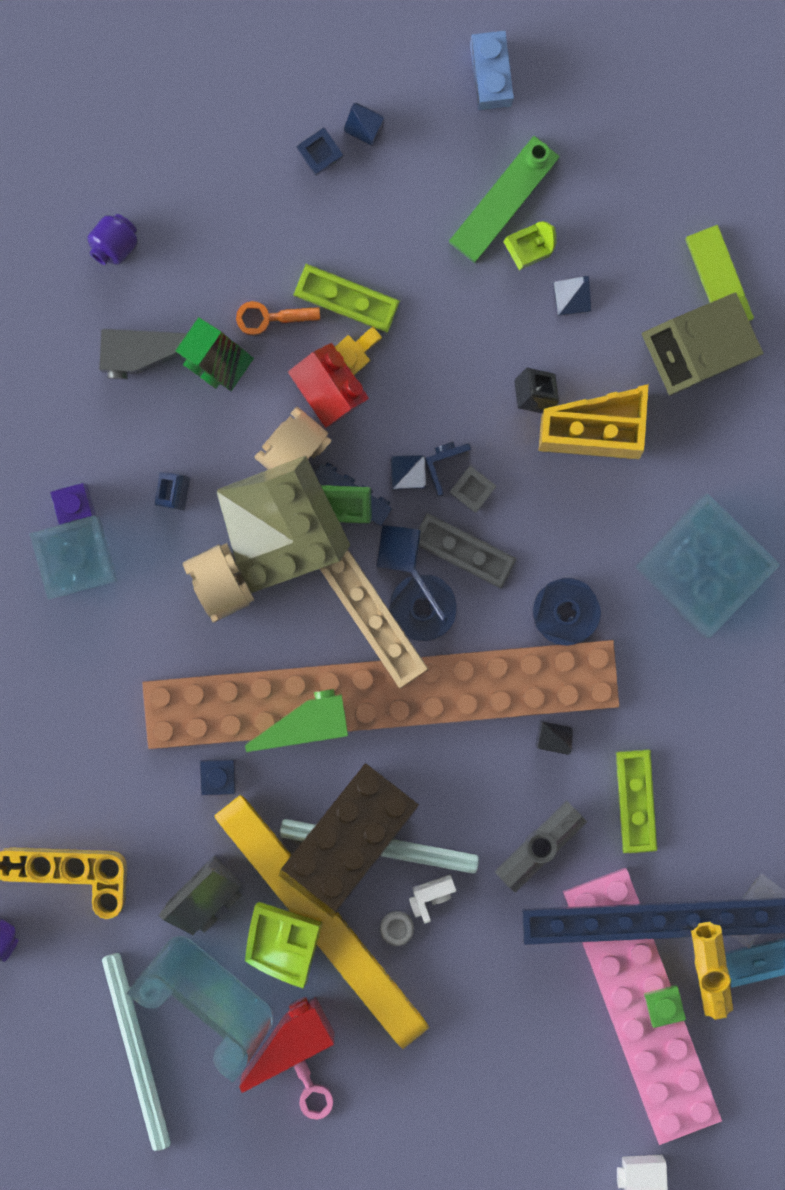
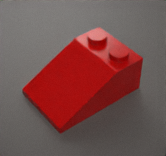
M305 996L289 1005L290 1010L285 1013L243 1072L239 1085L242 1093L334 1045L335 1032L316 997L308 1000Z

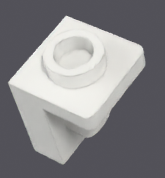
M451 874L412 887L414 897L409 898L415 918L422 916L424 924L431 922L425 902L431 901L432 905H436L451 899L450 894L456 892Z

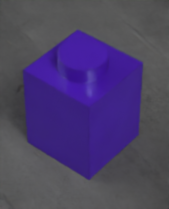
M80 483L50 492L59 525L65 526L96 517L88 484Z

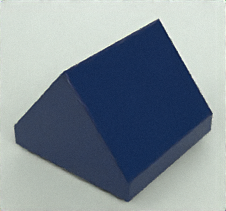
M160 472L154 505L185 510L190 477Z

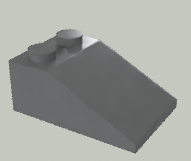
M214 855L167 901L158 916L165 922L191 935H194L199 929L205 933L218 920L214 914L223 905L229 909L242 896L238 890L242 887L243 883Z

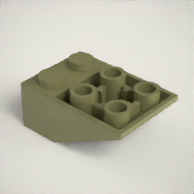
M736 292L641 333L670 397L764 354Z

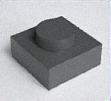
M469 466L449 493L476 513L497 486L472 466Z

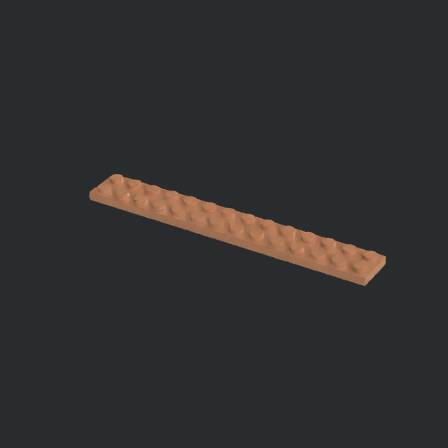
M614 640L582 642L569 646L548 645L424 656L421 658L429 670L401 689L381 660L143 681L148 749L252 740L308 699H314V692L334 689L335 695L342 694L348 731L618 708L619 697Z

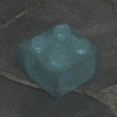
M94 515L29 533L48 600L118 582L100 516Z

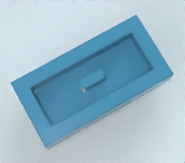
M785 938L725 952L727 968L731 978V988L785 975Z

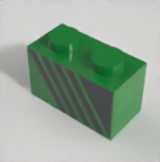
M199 317L175 350L186 359L183 366L198 375L200 379L215 389L222 385L230 391L233 390L254 360V357L223 332Z

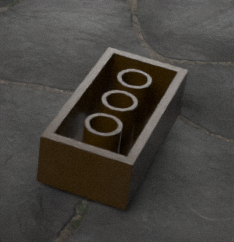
M365 763L284 864L279 876L333 918L409 821L419 804Z

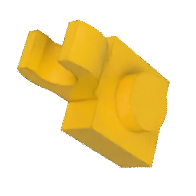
M372 326L356 342L348 335L335 346L354 376L371 362L365 353L379 342L382 336Z

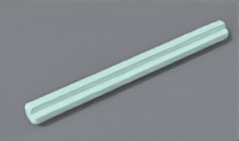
M284 819L281 824L280 836L282 838L303 841L315 827V824ZM395 839L381 855L382 857L467 873H476L479 864V857L475 854Z
M119 953L110 954L102 959L151 1146L154 1151L164 1150L170 1146L171 1142L123 962Z

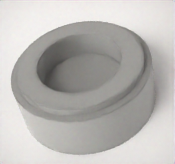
M392 911L386 914L380 924V932L383 939L393 946L406 944L414 933V925L410 916L402 911Z

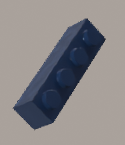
M328 462L325 465L321 463L315 471L320 485L358 487L354 484L355 479L347 474L341 476L336 472L338 468ZM371 495V521L382 526L392 510L389 506L391 502L382 496L377 499Z

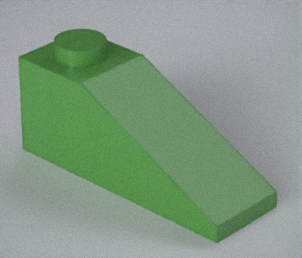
M334 689L314 692V699H308L245 745L246 752L348 736L342 694L335 695Z

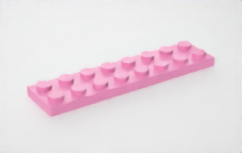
M626 868L563 891L568 907L640 904ZM654 939L582 942L658 1144L667 1143L722 1122L685 1021L653 1028L651 1025L644 993L671 986Z

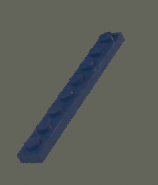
M785 897L522 909L524 945L687 938L692 937L691 931L699 923L705 922L720 925L723 936L785 933Z

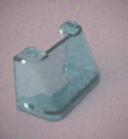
M176 936L168 940L137 976L127 992L138 1004L152 1009L162 1005L172 995L219 1034L223 1040L214 1052V1064L219 1072L232 1083L245 1069L273 1024L274 1016L268 1004L185 936Z

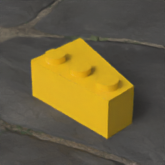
M649 384L619 393H608L606 396L594 399H583L545 408L540 424L539 451L640 459L645 446Z

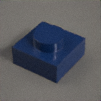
M324 127L296 146L315 176L343 158L342 152Z
M234 759L200 761L201 795L235 794Z

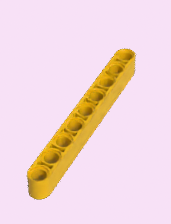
M240 794L214 815L221 827L290 912L322 922L317 946L393 1040L404 1049L430 1028L427 1022L341 915L337 912L332 918L279 876L281 868L291 857V853L248 800Z

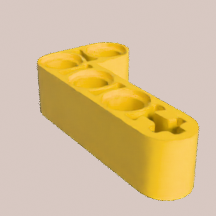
M10 847L0 851V880L7 882L91 884L92 908L95 914L100 918L111 919L117 916L125 906L127 863L124 856L115 851ZM7 856L10 857V862L22 863L26 860L25 866H16L10 872H7V866L1 865V862ZM37 857H44L50 862L51 869L49 873L41 874L35 869L34 862ZM77 858L84 863L85 870L82 875H74L69 871L68 862L70 859ZM111 859L118 864L119 872L116 876H107L102 871V862L104 860ZM106 893L114 895L118 902L117 908L114 910L105 909L101 905V895Z

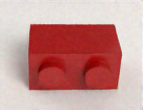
M332 342L312 352L288 371L325 428L343 419L369 399L361 383L355 378L344 362L343 356L336 350Z

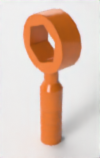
M255 301L244 303L236 314L238 327L249 336L261 335L267 330L271 321L292 323L320 320L319 307L280 310L278 313H269L263 304ZM248 309H258L261 311L264 320L259 328H246L242 317Z

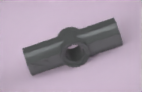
M566 800L537 830L531 832L525 842L494 872L516 893L545 863H548L555 857L557 851L587 823L586 819ZM538 838H546L550 842V848L544 855H536L532 852V844Z

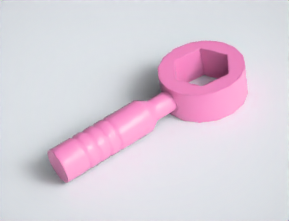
M306 1060L293 1066L298 1078L303 1081L306 1087L300 1096V1108L308 1118L322 1119L332 1110V1093L323 1085L313 1084L310 1078V1069ZM312 1092L325 1095L327 1105L320 1112L308 1109L306 1098Z

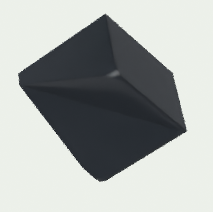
M527 367L516 377L514 383L519 409L543 414L545 408L556 406L559 403L556 375L554 373Z
M540 721L535 745L541 750L569 755L572 750L573 730L567 726Z

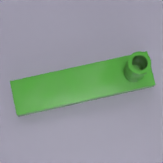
M533 136L452 236L449 243L472 262L476 263L558 161L560 156L545 143Z

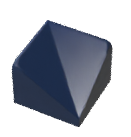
M356 102L351 107L344 131L373 146L384 125V118L382 115Z
M424 455L391 456L392 491L426 489Z

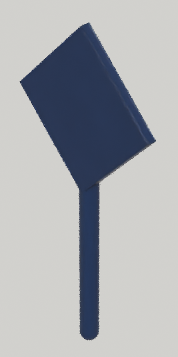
M382 525L376 567L411 572L441 621H447L446 614L416 569L421 530Z

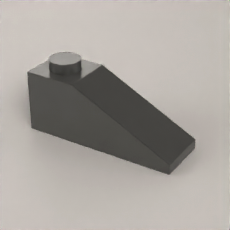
M101 329L99 370L103 373H108V379L128 380V374H139L180 356L175 350L187 333Z

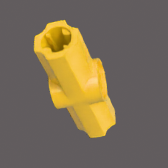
M711 922L699 923L691 931L695 953L694 963L699 979L703 1011L705 1016L713 1017L715 1020L727 1018V1015L733 1011L730 990L731 978L726 963L722 929L720 925H714Z

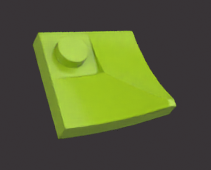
M258 902L254 907L250 924L245 962L274 978L304 989L308 982L322 922Z

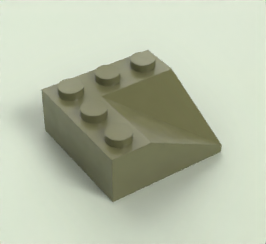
M306 455L224 486L216 491L236 564L251 593L337 563L350 547V543Z

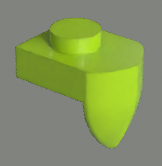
M540 221L505 238L503 242L519 271L549 258L554 252L557 244V233L553 225Z

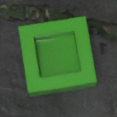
M677 985L644 993L653 1028L686 1020Z

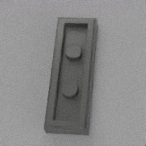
M426 513L419 527V530H421L420 548L502 589L517 558Z

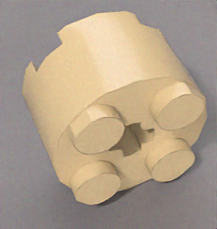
M297 406L290 413L295 418L293 419L289 416L286 421L282 422L262 446L266 453L260 450L254 458L268 470L305 455L307 459L310 456L314 459L332 441L327 437L328 432Z
M227 543L221 546L218 544L183 562L186 574H190L193 579V589L208 617L210 616L212 623L249 606L250 602L254 601V597L239 571L234 555Z

